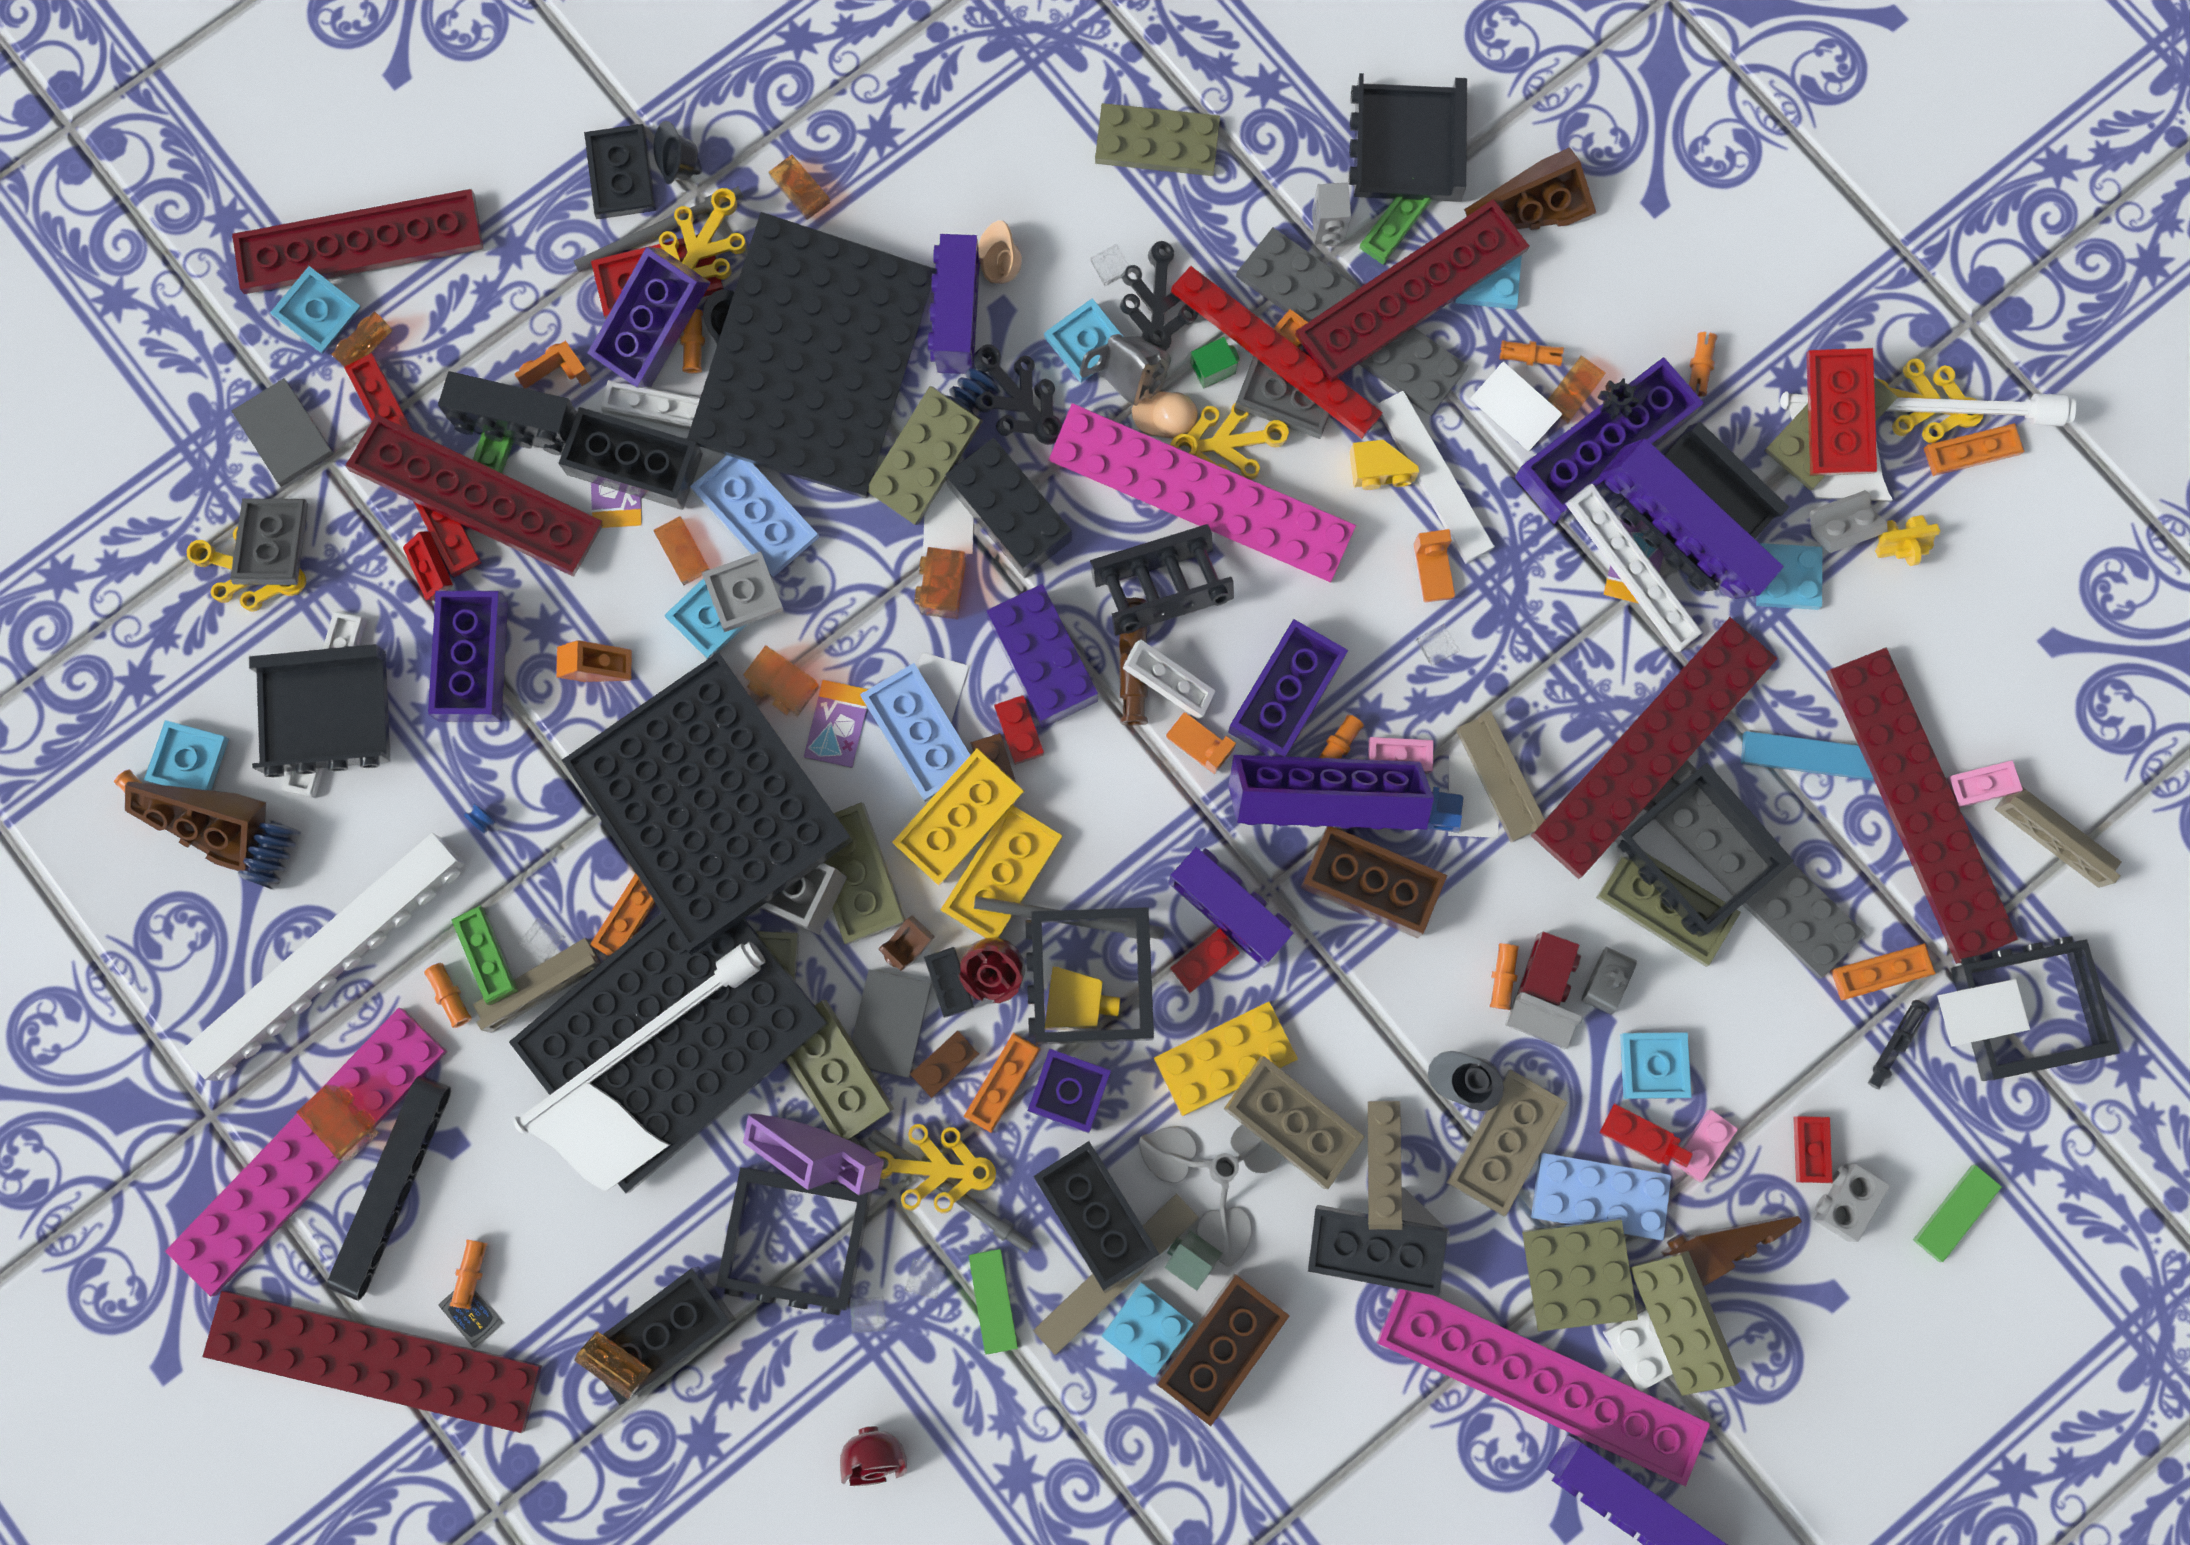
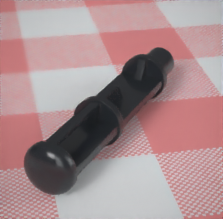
M1913 1000L1902 1021L1897 1029H1895L1893 1036L1873 1066L1872 1070L1874 1073L1868 1081V1084L1873 1088L1880 1090L1884 1081L1891 1078L1892 1072L1890 1068L1898 1054L1906 1051L1925 1017L1930 1012V1007L1921 1000ZM1923 1012H1925L1924 1015H1923V1017L1921 1018L1920 1022L1918 1023V1021H1919L1920 1017L1922 1016Z

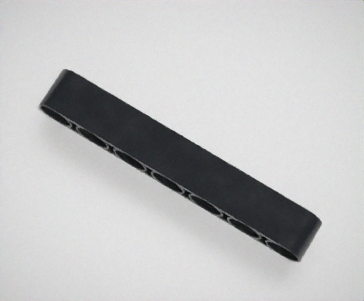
M419 1075L412 1083L329 1275L326 1285L327 1289L357 1301L361 1300L367 1292L451 1095L450 1086Z

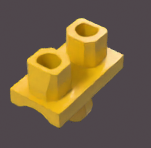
M1919 515L1908 519L1905 524L1906 529L1899 530L1895 521H1887L1888 532L1878 536L1879 543L1875 550L1877 557L1883 558L1896 555L1897 559L1905 558L1909 566L1919 565L1921 555H1927L1929 550L1933 549L1934 538L1940 533L1938 524L1929 525L1925 517Z

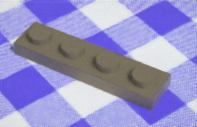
M1368 1101L1369 1229L1402 1230L1400 1101Z

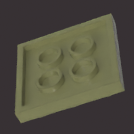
M1621 1218L1522 1230L1538 1332L1638 1320Z

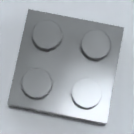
M761 551L702 572L724 633L784 611Z

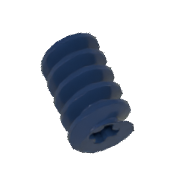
M975 367V369L969 368L966 371L967 378L961 377L957 380L959 387H951L949 389L951 396H947L974 414L972 409L976 408L975 400L980 394L990 390L999 394L1001 391L986 372L980 371Z
M270 820V823H260L258 826L266 834L254 835L253 837L260 844V847L250 846L248 849L255 856V859L244 858L243 863L250 870H239L238 875L245 880L274 890L268 884L280 883L281 880L274 871H285L286 869L279 859H290L291 857L284 848L296 846V843L289 836L300 835L301 831Z

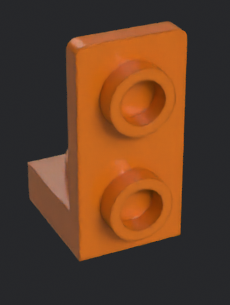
M566 340L560 344L550 346L545 351V354L536 360L527 361L514 374L525 389L560 366L570 380L576 377L581 386L592 380Z
M1450 529L1418 533L1413 543L1422 596L1425 603L1449 600L1455 596L1447 548L1452 541Z
M1183 713L1166 734L1168 740L1214 775L1232 754L1236 745L1227 736L1221 740L1187 713Z

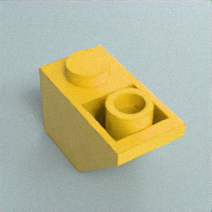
M1385 440L1355 442L1351 446L1349 454L1354 488L1362 487L1363 490H1375L1380 488L1381 485L1393 484L1394 487H1405L1415 482L1419 473L1418 466Z

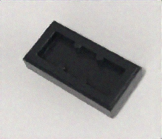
M955 947L924 956L944 1019L974 1009L971 995L965 990L960 981L959 974L961 968Z

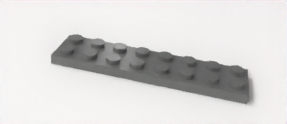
M1274 227L1271 228L1236 273L1238 279L1287 313L1291 309L1307 322L1359 289ZM1414 327L1359 364L1396 392L1404 391L1410 402L1430 416L1433 415L1468 369L1467 364Z
M1686 760L1644 809L1648 811L1697 769ZM1697 784L1692 786L1654 818L1732 895L1736 894L1768 866ZM1793 862L1742 904L1818 979L1823 978L1866 934Z

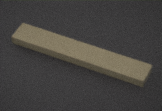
M1176 1193L1143 1225V1228L1161 1255L1199 1217ZM1146 1268L1106 1294L1092 1273L1033 1332L1056 1355Z

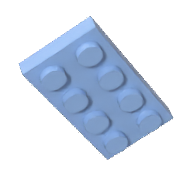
M726 455L690 486L693 492L751 555L761 551L772 577L776 576L819 538L817 532L753 463Z
M913 663L863 692L860 696L922 799L926 802L939 791L968 759L970 753L917 666Z
M1540 1153L1531 1218L1563 1224L1621 1218L1624 1234L1663 1241L1671 1175Z

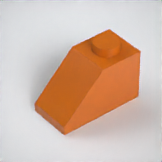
M580 640L557 647L556 678L581 682L631 680V649Z

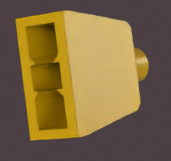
M1052 966L1045 1030L1097 1028L1099 1014L1118 1016L1120 997L1101 995L1102 980Z

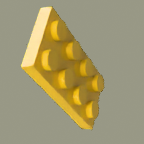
M977 748L892 843L937 885H941L1020 798L1025 790Z
M1012 805L993 826L940 910L983 938H999L1013 915L973 909L975 896L1022 903L1063 836Z
M1268 1001L1154 1057V1060L1181 1116H1184L1237 1090L1260 1057L1265 1056L1278 1068H1282L1298 1060Z

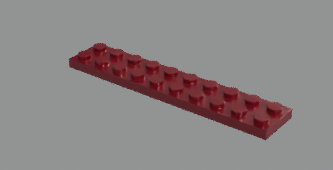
M1729 617L1531 834V837L1577 879L1583 877L1778 658L1735 620Z
M1887 647L1826 671L1955 963H1962L1961 959L1982 955L2019 940Z
M227 1290L221 1291L202 1355L203 1358L517 1433L525 1432L542 1365Z

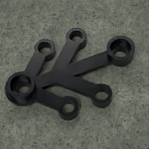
M1158 241L1148 252V260L1155 267L1153 293L1141 279V269L1136 265H1129L1122 273V280L1126 285L1131 286L1138 296L1135 294L1125 295L1120 302V309L1123 313L1129 315L1142 331L1141 337L1144 341L1167 351L1171 345V335L1184 325L1192 324L1198 317V313L1185 304L1179 310L1178 316L1164 325V314L1179 303L1181 299L1173 293L1166 296L1167 269L1174 258V250L1168 242ZM1159 249L1164 250L1167 256L1161 255ZM1128 272H1133L1136 275V279H1131L1128 276ZM1140 299L1152 312L1151 322L1139 309ZM1126 301H1132L1134 308H1129L1126 305ZM1184 311H1189L1192 314V318H1187ZM1153 334L1158 335L1161 338V342L1155 341Z
M990 344L980 347L973 357L976 368L980 371L988 372L1010 397L995 396L991 392H983L975 400L976 408L983 413H987L992 409L1023 412L1031 420H1015L1010 415L1003 416L996 423V429L1002 436H1009L1013 432L1034 434L1036 439L1042 444L1052 445L1056 443L1062 423L1058 417L1053 415V394L1055 392L1053 382L1049 379H1042L1034 387L1035 395L1041 399V410L1039 411L1033 404L1032 371L1035 368L1033 359L1029 356H1021L1014 363V370L1020 379L1019 388L1000 367L1001 354L999 350ZM982 357L987 359L988 364L982 360ZM1021 362L1027 365L1028 370L1022 368ZM1042 385L1047 388L1048 393L1043 392ZM982 398L988 400L989 406L983 403ZM1003 421L1009 424L1010 430L1004 427ZM1044 427L1048 428L1049 434L1044 430Z

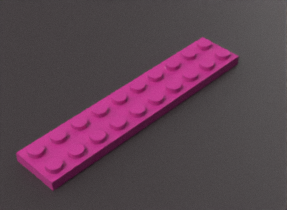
M1073 403L1070 406L1048 460L1198 526L1208 524L1212 532L1330 583L1356 527L1353 523Z
M398 1008L165 1252L210 1297L216 1296L408 1094L414 1080L419 1075L425 1076L448 1051L403 1008Z
M1398 1289L1376 1343L1685 1487L1710 1426V1423L1434 1295Z

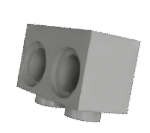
M1348 182L1317 184L1312 207L1314 244H1323L1330 247L1345 242L1351 220Z
M1845 1164L1844 1167L1840 1166L1832 1177L1833 1186L1828 1195L1824 1194L1817 1202L1815 1207L1817 1214L1813 1220L1846 1241L1859 1242L1890 1185L1857 1164ZM1856 1178L1862 1184V1191L1858 1196L1853 1193L1851 1188L1852 1182ZM1840 1206L1846 1211V1219L1842 1224L1835 1217V1212Z

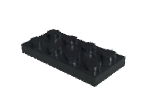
M1317 1205L1314 1215L1308 1272L1439 1296L1449 1228L1402 1220V1230L1369 1229L1367 1213Z

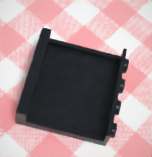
M1359 73L1357 85L1351 86L1350 103L1356 104L1355 112H1351L1350 131H1355V139L1350 140L1349 158H1354V167L1350 166L1348 184L1354 185L1353 197L1386 199L1403 197V199L1409 200L1430 198L1432 199L1431 201L1461 202L1466 190L1467 78L1455 77L1453 87L1364 84V73Z
M1701 422L1689 425L1663 454L1754 539L1773 518L1782 516L1789 508L1773 490ZM1624 497L1615 507L1621 513L1620 518L1624 523L1632 528L1636 527L1644 534L1642 538L1650 547L1658 548L1666 555L1665 561L1676 570L1681 569L1688 576L1687 581L1693 588L1698 591L1703 590L1704 592L1713 591L1718 588L1715 584L1716 581L1712 577L1709 578L1696 566L1697 563L1689 556L1686 557L1674 545V542L1667 535L1664 536L1644 514H1641L1629 503L1628 499Z
M372 644L249 656V669L256 672L259 763H252L253 769L263 773L265 777L274 778L284 776V772L296 771L297 774H314L318 768H328L329 771H346L350 765H360L361 768L380 767L381 762H391L386 651L378 645Z

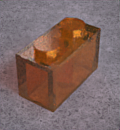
M928 547L927 555L921 556L919 575H923L922 586L916 587L914 604L919 605L921 615L958 619L967 561L964 551Z
M766 645L743 674L749 683L746 687L760 698L766 694L774 700L772 706L786 716L791 712L798 717L820 688L814 678Z
M326 1084L296 1113L339 1161H350L380 1133L374 1128L376 1122L373 1117L363 1109L359 1111L352 1103L355 1098L349 1090L342 1085L338 1087Z

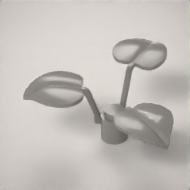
M1243 1124L1234 1131L1230 1140L1232 1149L1239 1156L1234 1157L1231 1154L1223 1153L1218 1155L1213 1162L1210 1160L1191 1161L1196 1154V1144L1192 1136L1181 1128L1168 1127L1141 1136L1139 1146L1142 1158L1148 1169L1157 1178L1170 1183L1181 1182L1187 1176L1188 1166L1192 1168H1209L1211 1178L1222 1185L1220 1211L1211 1210L1201 1217L1197 1227V1235L1223 1253L1219 1259L1221 1263L1225 1266L1234 1265L1243 1256L1248 1247L1251 1237V1223L1247 1214L1241 1208H1231L1226 1211L1229 1182L1237 1175L1239 1163L1244 1160L1245 1166L1250 1171L1267 1173L1274 1170L1280 1164L1283 1156Z

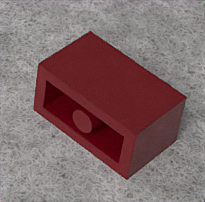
M1544 931L1537 934L1517 995L1523 992L1556 1006H1559L1561 1002L1565 1003L1571 990V985L1567 983L1570 973H1575L1580 963L1581 954L1577 953L1580 945Z

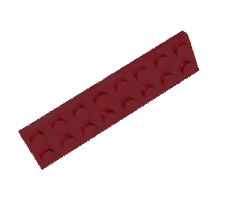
M472 189L232 234L239 287L243 294L292 286L309 266L325 279L484 249L476 199Z
M1492 199L1297 329L1295 336L1319 368L1322 369L1329 381L1332 382L1527 252L1530 245L1495 200Z
M377 414L345 465L348 471L573 577L603 526L601 520Z

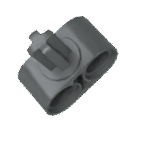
M1606 946L1595 965L1581 1001L1612 1015L1624 995L1636 968L1637 960Z

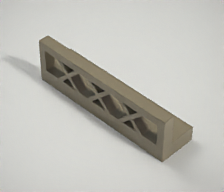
M1491 710L1482 713L1478 719L1458 727L1456 731L1512 843L1532 834L1545 819Z
M2022 787L2023 791L2003 797L1995 807L1997 812L2096 887L2100 888L2114 884L2121 875L2116 872V869L2122 861L2024 787Z
M583 938L516 978L514 981L518 992L490 1006L485 1003L484 999L474 1003L473 1007L480 1017V1020L476 1022L480 1030L492 1033L586 977L601 964L589 940Z

